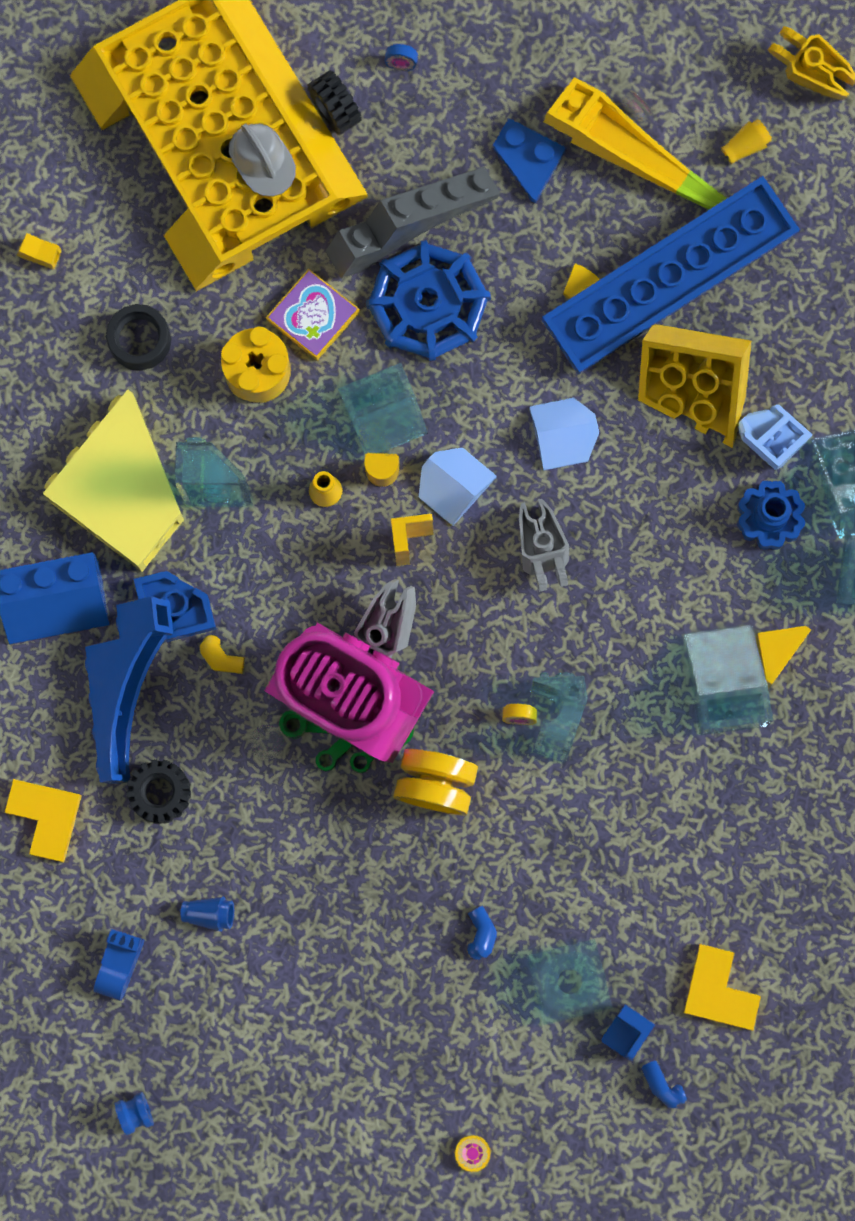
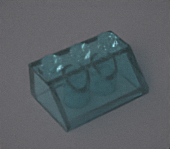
M199 437L186 438L185 442H176L175 484L186 507H254V500L245 476L211 442H206V439Z

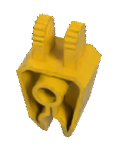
M784 26L779 34L799 50L793 55L782 46L772 43L768 51L779 61L787 65L785 69L787 79L830 98L844 100L848 97L849 93L836 83L833 77L853 87L855 85V72L851 65L820 34L811 35L806 39L788 26Z

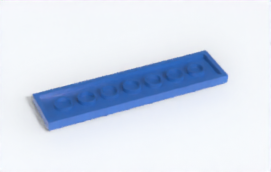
M761 176L542 316L541 320L579 375L649 330L652 325L660 323L798 234L800 229L765 177Z

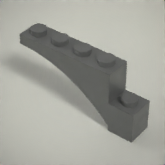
M482 167L382 199L366 222L339 230L325 252L341 279L366 270L398 247L437 225L492 202L501 193L486 168Z

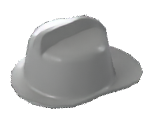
M244 124L233 135L229 144L230 157L246 184L254 192L262 196H276L284 193L291 187L295 179L296 166L285 144L271 127L263 124Z

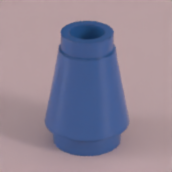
M225 897L184 901L181 906V921L222 932L223 929H231L235 913L233 901H227Z

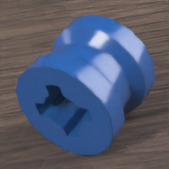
M143 1092L135 1094L133 1099L129 1101L119 1100L115 1102L117 1117L126 1136L134 1133L135 1129L140 1126L148 1128L154 1125L153 1117Z

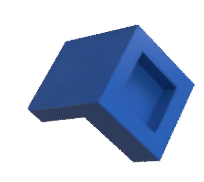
M625 1004L603 1035L601 1041L627 1060L632 1061L655 1024Z

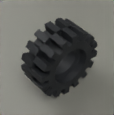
M329 70L307 84V90L310 92L311 99L314 100L315 107L319 109V113L337 135L343 134L362 121L361 113L358 110L357 104L353 101L351 93L349 94L345 84H342L341 79L333 71Z
M155 759L151 760V763L148 764L144 762L140 765L141 768L139 770L133 771L132 779L128 780L127 786L129 790L126 794L130 801L129 805L137 815L148 822L155 824L172 822L176 817L179 818L184 809H187L189 806L188 802L189 798H191L190 782L186 774L177 765L167 760L158 761ZM156 779H165L172 786L170 800L162 805L150 803L146 796L148 785Z

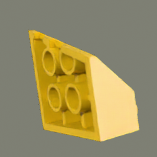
M658 324L652 325L642 340L638 401L674 419L683 414L697 422L695 430L706 435L708 429L711 428L725 435L722 443L733 448L738 430L737 424L740 422L746 398L752 341Z

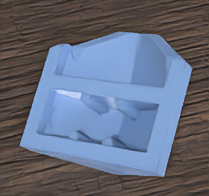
M575 398L529 407L544 471L588 462L599 435L595 413Z
M774 405L768 410L749 413L737 424L741 440L774 470L783 467L812 436L805 427L780 405Z
M463 447L434 452L421 469L419 498L450 525L454 526L497 476Z

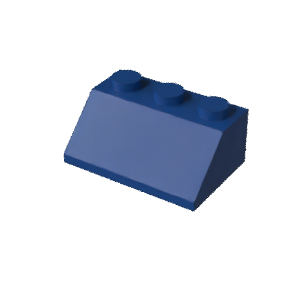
M93 552L0 570V616L9 645L110 625L100 564Z

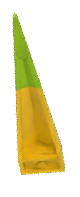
M576 77L572 79L546 113L544 123L572 138L570 143L710 210L727 199V197L706 183L659 145L602 91Z

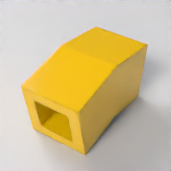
M26 233L16 256L54 270L62 251L59 245Z

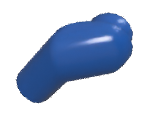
M480 906L468 913L477 932L474 941L468 944L467 951L470 957L475 960H480L482 957L486 958L492 953L497 937L495 926L485 908Z
M651 1061L641 1067L651 1092L668 1108H678L677 1105L686 1102L687 1097L682 1086L675 1085L669 1088L657 1061Z

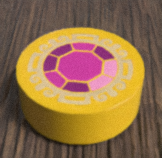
M508 704L503 707L502 721L507 724L534 725L537 723V709L527 704Z
M466 1136L458 1142L455 1148L456 1161L466 1171H480L490 1160L489 1145L479 1136Z

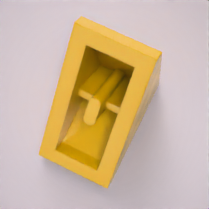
M800 626L757 633L754 637L762 686L767 689L770 688L810 633L811 629L809 627Z

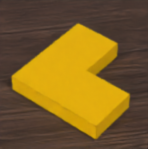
M13 779L4 813L38 821L29 854L64 863L82 795Z
M699 944L683 1013L753 1031L761 996L727 987L734 952Z

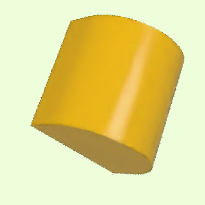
M385 453L365 454L366 476L372 484L385 487L395 482L399 475V455Z

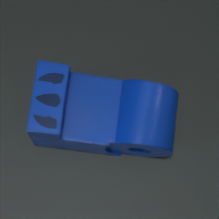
M110 930L107 939L108 944L101 961L102 965L95 981L94 993L119 1001L123 999L145 942L144 939L117 930Z

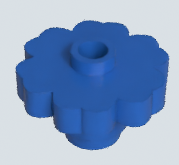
M762 481L758 489H747L743 498L739 501L737 510L741 516L737 521V527L742 531L745 540L753 541L757 539L760 549L778 550L785 541L794 542L805 526V520L801 516L805 509V503L800 499V495L796 490L786 491L781 481ZM767 511L774 512L776 517L770 516Z

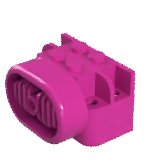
M317 622L316 626L307 628L300 636L285 646L276 662L275 673L264 691L327 732L343 738L381 761L393 763L435 691L397 670L400 663L376 650H374L373 654H370L368 650L371 646L346 632L342 637Z

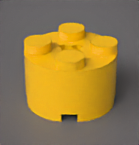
M255 327L242 330L231 337L221 351V366L227 385L237 397L250 402L264 403L275 399L285 390L291 374L288 352L283 341L267 328ZM257 362L259 365L261 364L262 367L260 369H256L254 366H251V364Z

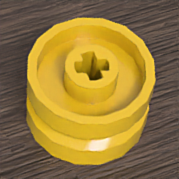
M405 749L401 769L405 773L417 778L404 777L398 779L393 798L416 807L446 814L467 816L471 796L467 792L455 787L473 786L478 766L463 759L439 752Z

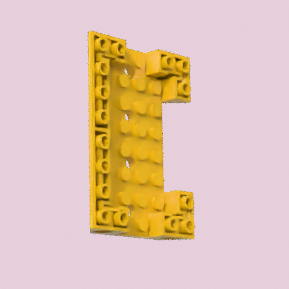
M178 0L94 45L70 74L73 83L101 130L130 116L129 110L131 111L188 209L164 234V238L196 292L253 261L252 250L305 221L313 228L368 197L367 192L250 0ZM165 38H172L176 41L175 47L167 51L160 49L159 43ZM196 91H204L208 94V98L204 103L195 104L190 100L192 94ZM263 124L271 127L279 135L290 152L296 166L295 179L291 187L284 193L276 196H262L254 192L246 184L232 159L222 154L223 149L230 144L233 135L242 128V125ZM266 198L273 202V206L267 212H259L254 208L255 203L260 199Z

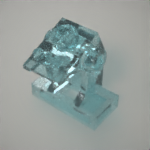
M542 672L540 677L533 679L530 693L552 701L557 707L559 716L552 721L543 719L533 753L566 764L588 699L584 676H575L573 673H559L554 677H549L547 672Z

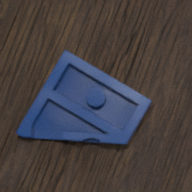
M510 118L506 121L493 144V150L504 161L516 181L518 180L528 194L529 199L534 203L537 202L566 152V147Z

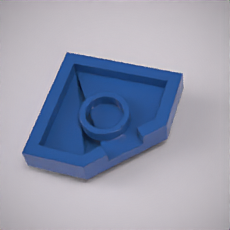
M168 571L133 579L138 600L156 597L170 601L173 634L168 635L163 643L217 630L209 596L206 593L190 586Z

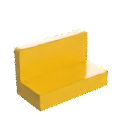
M432 514L391 519L397 566L410 564L407 538L433 535Z

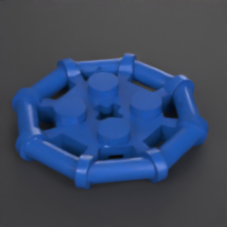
M425 240L421 241V244L388 260L384 258L379 263L380 270L370 298L366 300V309L371 311L386 340L385 345L390 349L395 347L427 357L429 361H436V357L469 341L473 343L478 338L476 333L487 301L491 300V295L482 284L470 261L472 257L469 254H460L431 245ZM430 258L451 264L449 270L443 269V271L436 269L433 265L429 264ZM421 259L420 266L406 273H403L400 269ZM462 272L471 290L462 292L455 277ZM390 278L397 280L398 287L394 296H384ZM427 292L429 296L436 295L437 299L434 300L433 306L428 307L420 303L423 300V293ZM463 302L473 303L466 323L458 318ZM395 308L401 320L395 328L385 309ZM450 326H453L458 331L436 342V333ZM408 329L414 330L417 333L427 334V343L403 335Z

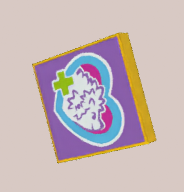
M308 269L268 314L266 320L318 361L358 315L360 309Z

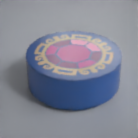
M393 44L386 49L384 62L387 67L392 69L412 71L416 68L418 53L409 45Z

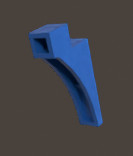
M147 597L116 605V627L120 639L85 647V668L88 673L90 687L89 703L92 707L94 724L92 734L96 743V770L100 783L122 784L128 783V780H130V734L140 689L160 646L168 635L173 634L169 600Z

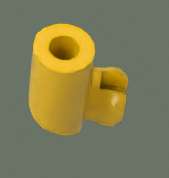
M208 635L203 639V642L200 644V653L211 669L219 672L243 674L245 657L226 655L221 648V640L215 635Z

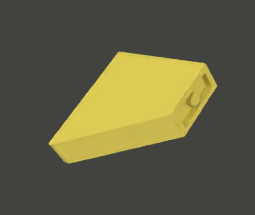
M127 389L122 396L118 395L112 400L108 407L109 413L101 422L96 421L87 433L88 438L80 448L78 446L69 453L66 458L67 464L59 474L57 472L54 473L47 480L44 486L46 490L43 492V495L56 508L143 572L184 521V518L135 396Z

